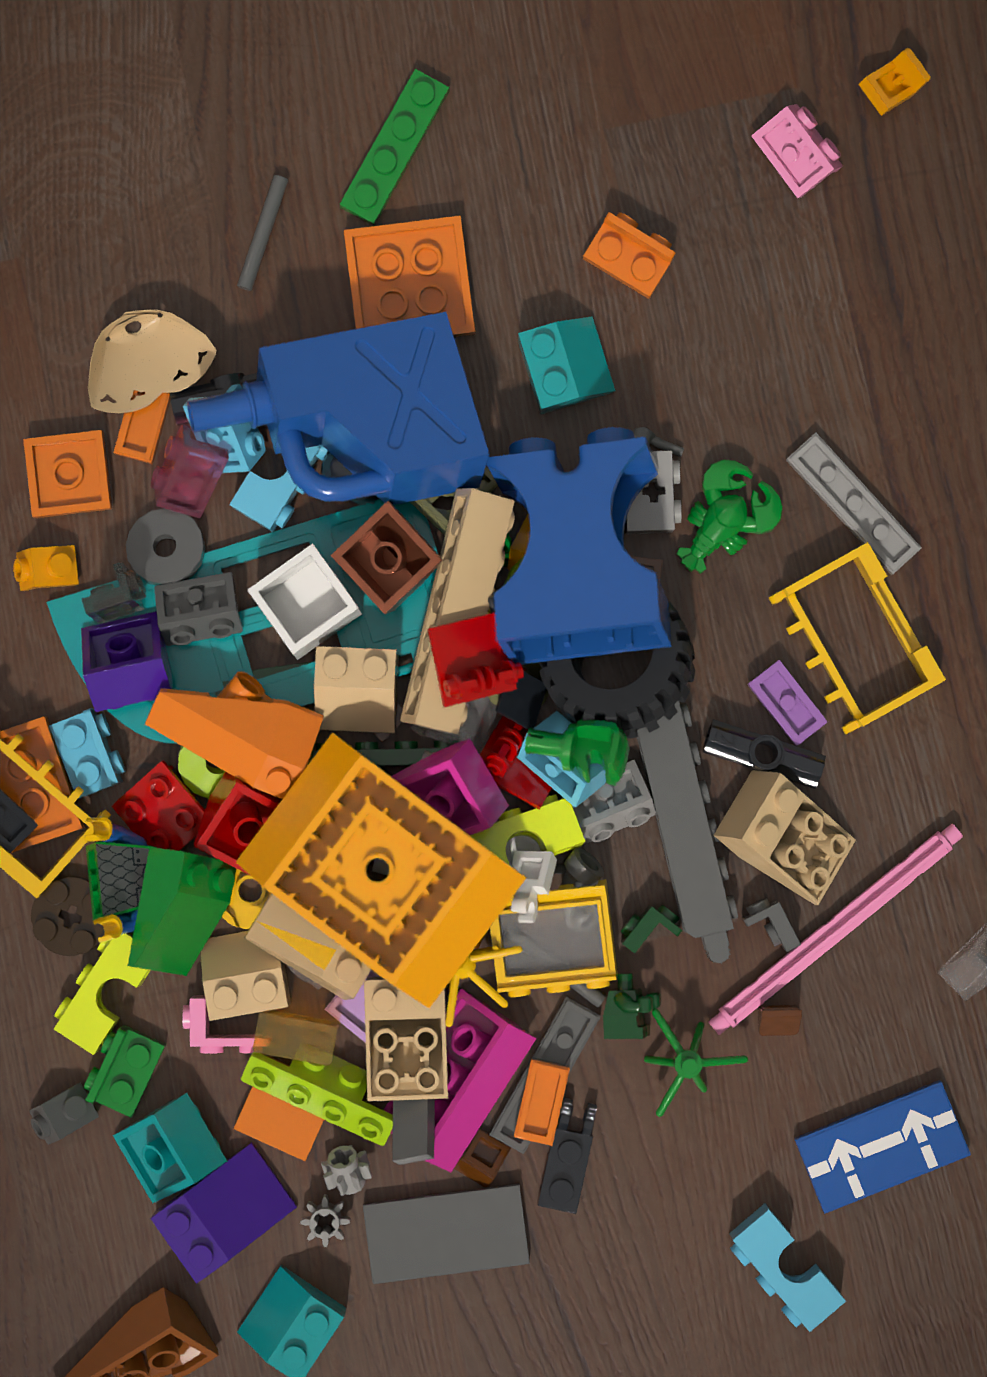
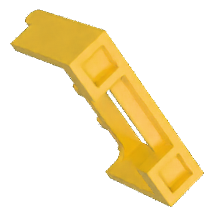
M868 542L769 597L772 605L781 602L784 598L787 600L798 622L786 628L788 634L791 635L803 629L818 655L805 662L807 668L811 669L822 663L837 690L824 697L829 704L841 697L854 721H850L842 727L845 735L869 724L946 680L927 645L921 647L886 585L884 578L887 575ZM851 560H854L922 681L920 684L864 715L859 710L795 595V592Z
M18 733L8 745L0 739V750L87 825L86 829L42 878L0 845V867L35 898H38L87 843L85 835H93L94 827L92 823L86 822V818L91 817L74 803L84 790L77 786L68 797L44 777L54 766L50 760H47L37 771L14 751L24 739ZM105 809L97 817L109 818L111 814Z

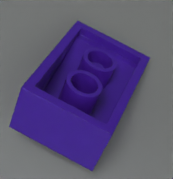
M251 1142L227 1159V1162L156 1210L150 1219L197 1284L296 1209L297 1205L253 1142Z

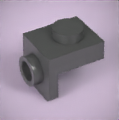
M81 1082L29 1110L32 1116L31 1125L34 1132L40 1139H44L48 1145L61 1140L99 1117L93 1104L86 1101L88 1095Z

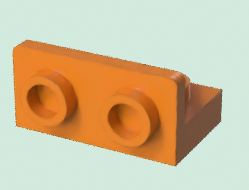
M608 212L604 223L583 255V259L649 299L674 259L676 253L670 249L672 244L656 233L648 236L638 230L639 224L631 217L621 212L617 216Z

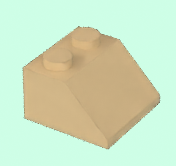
M316 646L315 712L324 715L319 730L395 733L399 660L397 650Z
M248 931L210 937L201 951L202 982L209 1021L285 1008L291 1004L285 963L245 939L244 937Z

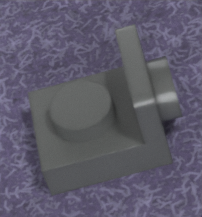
M766 897L746 907L749 914L743 916L742 920L747 927L768 917L770 923L764 925V928L774 947L781 944L783 949L788 952L801 945L780 902L775 900L770 903Z

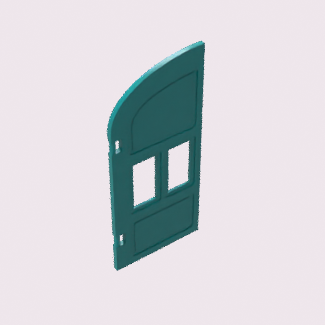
M378 499L375 500L374 505L370 503L358 505L206 552L202 565L190 579L223 574L222 569L302 544H313L362 613V615L337 632L341 647L397 650L399 657L411 653L413 661H415L437 568L398 608L384 614L331 557L351 535L385 504L382 500ZM410 502L394 505L437 552L427 518ZM135 574L47 602L62 645L84 683L81 628L157 611L154 589L156 585L149 584ZM256 606L239 611L243 632L231 634L225 638L193 641L187 645H166L173 689L209 693L211 697H216L215 692L224 689L222 682L230 681L237 672L242 671L254 677L242 636L273 627L260 607ZM315 662L257 679L264 688L265 694L272 699L287 700L302 707L315 704ZM414 662L399 666L398 677L412 673ZM148 700L125 705L118 709H107L122 724L146 738L162 743L178 744L145 725L146 718L154 701Z

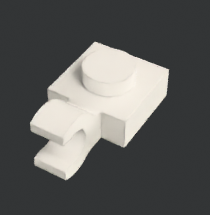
M515 851L511 866L526 877V880L515 893L511 904V911L519 913L518 921L521 923H534L536 921L538 913L537 894H549L557 862L552 852Z

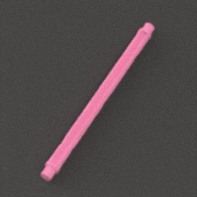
M950 824L941 833L937 831L910 853L905 860L894 866L835 914L830 921L823 924L803 940L800 946L792 949L760 975L755 982L744 988L719 1008L720 1012L709 1020L708 1023L718 1035L722 1034L730 1026L734 1028L912 883L916 877L953 850L952 846L963 838L961 832L953 824Z

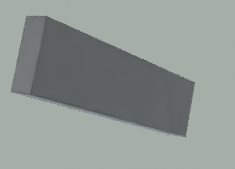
M566 996L532 1058L568 1066L571 1071L601 1015ZM530 1062L489 1133L490 1136L522 1154L525 1153L531 1141L515 1138L513 1135Z

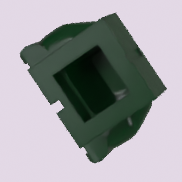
M618 973V988L608 992L603 1013L604 1039H643L650 1035V1024H645L644 1013L660 1007L661 994L647 993L646 996H643L641 988H633V973Z

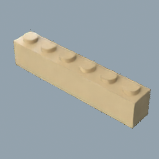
M473 488L456 489L440 554L443 561L437 566L400 721L452 734H459L460 727L464 725L468 714L466 702L443 708L427 628L488 614L490 610L488 598L494 597L497 572L502 569L505 561L503 547L506 535L511 531L514 524L515 515L512 511L514 500Z

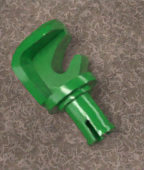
M581 720L577 724L570 723L563 734L535 730L534 728H529L527 732L530 736H526V754L533 753L559 757L563 770L573 771L576 767L587 783H590L589 766L593 763L602 765L607 784L616 786L617 782L624 775L629 754V741L623 730L614 722Z

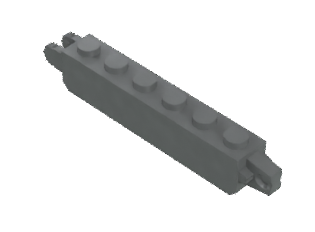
M677 701L675 707L678 712L670 720L665 716L657 721L660 728L650 733L646 727L637 730V741L650 795L656 811L655 816L682 928L694 938L701 937L707 958L712 963L722 964L731 955L729 953L730 949H728L730 945L726 931L734 929L732 919L738 918V913L733 895L726 896L723 881L729 880L724 857H716L713 843L719 840L714 836L717 830L715 819H707L704 804L710 803L708 788L705 780L698 781L695 766L701 765L696 742L689 743L686 727L692 726L688 706L686 703L680 705L679 701Z

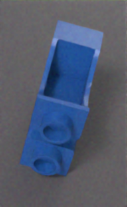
M609 427L593 431L587 436V444L579 447V464L577 468L570 472L564 471L557 457L556 444L545 438L521 439L509 446V455L488 457L487 466L502 494L523 506L529 512L530 538L523 561L512 578L494 593L496 637L509 660L514 663L528 664L672 647L668 600L656 573L638 564L628 555L624 548V527L629 509L643 487L658 475V467L646 437L635 438L631 430L620 427Z

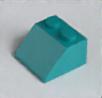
M593 317L558 321L518 333L519 347L541 415L615 392Z
M187 1093L166 1103L113 1135L152 1203L195 1184L227 1162L218 1141L210 1133L200 1115L198 1107L192 1102Z
M280 1265L237 1333L268 1364L286 1376L305 1377L344 1319L347 1308L283 1265Z

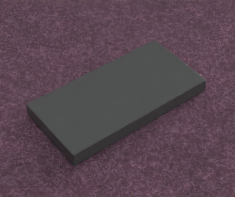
M519 1183L363 1203L373 1284L530 1264Z

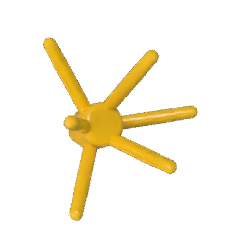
M520 945L493 950L492 947L475 949L470 953L449 982V997L445 1021L447 1027L453 1025L459 979L469 977L501 1007H508V1001L475 972L476 962L521 953L522 947Z

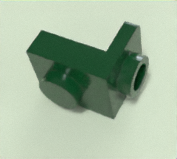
M649 904L640 917L634 913L620 930L625 935L621 943L633 953H636L659 923L678 937L682 933V930L676 926L680 918L662 904L657 910Z

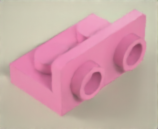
M795 104L786 106L751 136L796 197L801 198L831 173L842 168L843 165L838 159L841 154L835 144L828 138L823 139L815 129L817 121L806 107L802 106L800 108Z

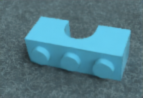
M322 445L305 448L312 468L318 458L323 461L329 453ZM250 471L229 505L251 520L274 532L277 525L283 528L292 516L295 508L290 506L296 494L299 492L303 495L305 492L293 483L288 471L280 478L274 480L263 479Z
M765 1203L729 1233L735 1243L730 1247L731 1251L744 1266L751 1262L760 1272V1275L755 1279L770 1297L775 1293L780 1296L786 1304L781 1310L795 1327L802 1323L811 1332L846 1302L842 1294L817 1264H814L805 1273L797 1276L787 1275L779 1269L780 1254L794 1241V1238Z

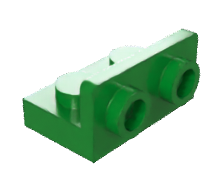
M126 1025L121 1026L117 1033L110 1031L101 1048V1053L106 1054L101 1068L93 1067L84 1085V1089L89 1090L86 1101L92 1104L98 1102L132 1118L166 1044Z

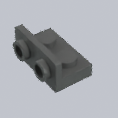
M232 572L154 586L158 626L165 645H187L193 641L225 638L231 634L243 632L238 612L235 580Z

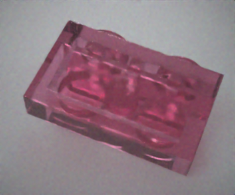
M181 424L176 437L172 435L169 437L164 453L166 459L162 467L156 466L150 486L152 489H155L156 506L201 518L229 460L228 449L191 439L190 426Z

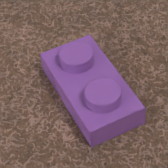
M780 660L776 661L747 684L794 746H798L827 723V720Z

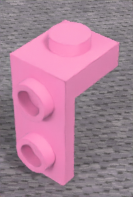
M194 995L190 998V1005L183 1006V1028L190 1029V1047H200V1053H223L224 1046H239V1053H252L254 1051L262 1053L263 1046H270L272 1043V1034L210 1035V1021L205 995Z

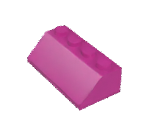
M462 988L457 994L453 1025L451 1027L446 1026L448 1098L435 1099L434 1159L424 1160L448 1172H452L536 1040L534 1036L514 1021ZM393 1100L389 1101L384 1108V1111L392 1115Z

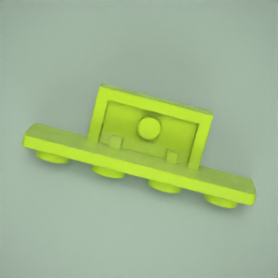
M304 1041L301 1042L290 1067L256 1051L252 1052L241 1077L242 1082L316 1115L329 1123L357 1134L366 1140L380 1146L385 1145L393 1129V1115L362 1101L367 1090V1070Z

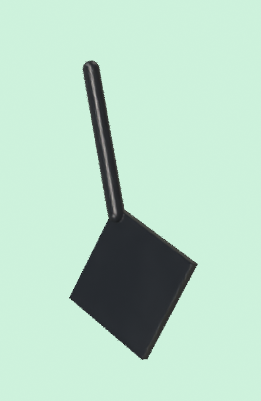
M489 597L488 604L491 613L495 612L494 597ZM523 671V678L518 679L516 683L517 689L500 693L495 712L529 730V728H535L547 688L542 681Z

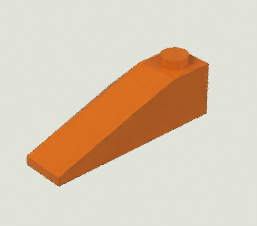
M160 688L146 718L145 725L251 787L283 799L306 769L324 715L287 700L273 699L272 703L250 701L249 697L235 696V699L211 697L209 693Z

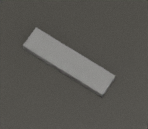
M817 433L813 434L786 459L791 467L862 544L867 542L870 544L880 564L890 575H893L922 548Z

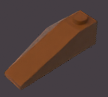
M163 1287L132 1306L65 1377H164L172 1374L173 1377H183L218 1357L219 1353L188 1302Z

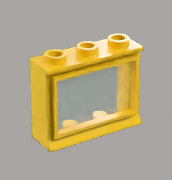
M606 879L598 880V884L593 886L575 887L574 884L560 885L556 890H549V894H537L538 913L534 923H521L518 921L519 913L511 911L512 897L490 927L493 950L518 945L522 947L521 953L494 958L497 993L507 992L508 997H521L531 994V989L546 987L548 993H559L570 990V985L586 983V988L597 989L610 986V981L617 979L618 971Z

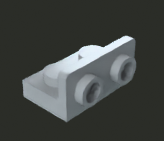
M635 759L627 762L624 775L617 782L616 786L609 785L606 781L601 788L576 808L572 805L585 839L584 844L591 841H604L611 837L613 832L628 826L638 827L643 825L656 813L653 800Z

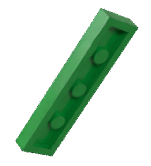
M417 69L414 70L339 204L340 208L375 226L450 91L448 86Z

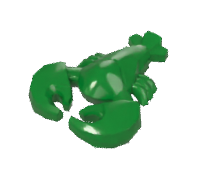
M720 460L710 464L703 473L702 490L709 507L705 509L699 501L695 502L687 520L700 528L696 532L691 547H679L676 553L681 558L680 564L690 572L696 570L701 574L705 571L706 566L703 559L706 556H710L721 545L730 555L740 551L743 545H747L748 540L739 536V532L755 534L772 532L781 521L783 506L780 496L771 485L764 481H761L758 486L766 496L765 502L760 501L758 492L755 490L752 492L751 506L753 517L747 516V507L742 496H722L721 491L740 489L747 485L743 480H733L734 474H741L752 479L754 474L746 465L735 460Z

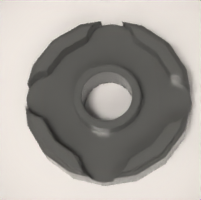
M170 508L152 510L140 517L130 529L126 542L127 559L136 574L149 584L156 586L185 581L193 577L202 565L206 551L203 534L194 519L180 510ZM163 539H172L176 542V549L173 554L167 557L158 556L156 554L157 544Z

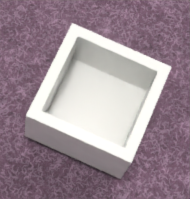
M313 544L247 589L297 660L362 615L356 603Z

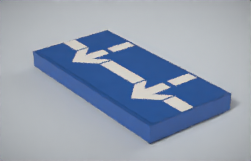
M940 1080L794 1138L824 1214L971 1155Z

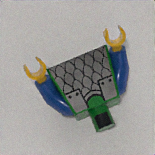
M107 817L86 818V822L92 823L94 833L93 835H85V841L102 842H95L85 847L93 923H100L103 926L104 936L98 938V941L105 942L134 931L149 847H157L148 846L145 838L120 825L112 824Z

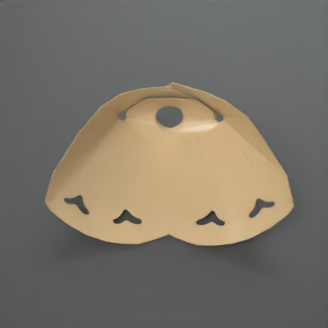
M161 310L125 312L119 319L109 324L100 333L94 344L88 383L91 407L108 413L133 412L149 406L161 393L180 392L196 383L206 373L215 358L216 348L204 333L173 313ZM138 321L141 323V329L136 333H130L125 330L127 324ZM207 351V354L202 357L201 363L198 364V353ZM179 369L188 373L186 376L181 375L177 380H173L178 374ZM134 390L145 392V395H138L134 400H131ZM108 394L112 399L116 400V403H112L109 400L101 402L100 399H103Z

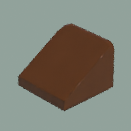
M760 1005L758 1007L759 1034L762 1036L798 1034L802 1010L797 1005Z
M479 1128L454 1169L479 1185L488 1187L496 1177L511 1147Z

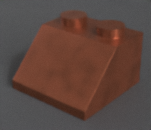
M387 501L331 555L384 614L398 608L425 582L443 561L439 554L390 501Z

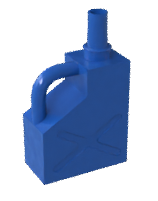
M446 312L259 348L256 381L249 383L244 381L240 390L187 401L188 416L194 433L250 423L253 429L267 424L275 454L282 453L285 467L293 483L308 496L323 501H347L376 495L384 503L390 501L393 505L455 493L456 489L479 488L489 457L488 448ZM322 445L352 475L327 477L319 474L312 468L305 448Z

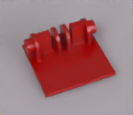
M495 612L427 628L443 708L517 689L516 683L524 675L523 668L519 662L514 663L509 660L498 643Z
M502 716L481 751L480 757L498 787L540 810L552 787L517 758L528 729Z
M162 760L112 805V808L132 832L145 838L148 846L180 851L197 836L205 809L195 799L197 795L195 793L191 794L187 789L188 787L172 771L174 767L172 765L168 766Z

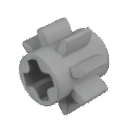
M352 1145L333 1149L328 1155V1161L321 1163L324 1171L323 1178L328 1190L337 1186V1189L343 1196L361 1191L366 1179L372 1178L369 1168L370 1162L366 1151L356 1153Z
M324 1194L322 1204L316 1206L311 1201L307 1203V1209L312 1213V1216L301 1218L300 1224L304 1226L310 1225L311 1231L307 1237L308 1241L316 1236L321 1238L323 1246L327 1247L329 1238L334 1235L340 1240L344 1239L345 1235L339 1226L349 1224L351 1217L341 1216L340 1210L343 1207V1201L334 1205L329 1203L328 1195ZM330 1213L334 1216L332 1221L333 1227L325 1225L321 1228L318 1226L320 1218L318 1214L325 1217Z

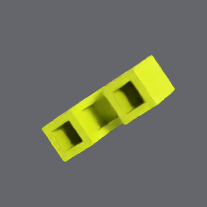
M557 795L546 797L540 810L536 808L521 813L520 808L506 811L498 818L499 822L494 823L491 828L470 835L508 864L506 844L510 839L517 836L532 838L539 845L541 851L552 852L554 856L579 848L585 843L572 805L566 799L558 800Z
M133 932L99 944L97 950L102 955L94 966L89 963L85 966L75 982L81 986L73 999L67 996L54 1017L59 1019L54 1030L92 1055L101 1049L109 1032L114 1029L120 1017L109 1011L102 1001V989L109 979L118 978L127 981L137 988L143 984L151 971L128 966Z

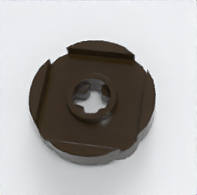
M67 877L53 881L34 900L31 910L33 934L48 950L63 956H76L91 951L101 943L98 941V938L104 936V928L100 923H93L89 880L81 877ZM74 905L77 907L76 913L82 916V920L80 923L75 922L71 927L65 925V919L61 917L62 910H69L70 906Z

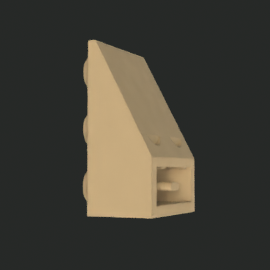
M755 770L751 771L714 833V836L739 858L814 905H819L856 841L784 775L776 772Z
M367 977L364 981L368 1101L447 1099L444 990L432 1006L428 1008L393 986L383 977Z

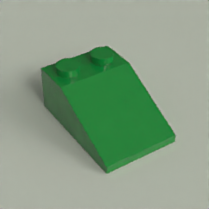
M149 847L128 966L187 976L230 904L236 868L215 858Z

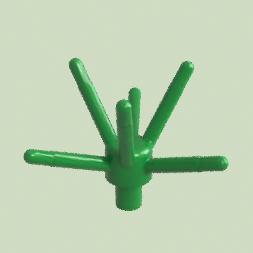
M658 1009L652 1010L653 1017L677 1053L674 1058L649 1055L644 1057L646 1063L674 1067L678 1073L656 1111L658 1117L663 1116L685 1078H692L701 1092L707 1091V1086L699 1074L702 1067L748 1062L746 1055L701 1058L697 1051L705 1027L703 1022L697 1024L690 1048L683 1049Z

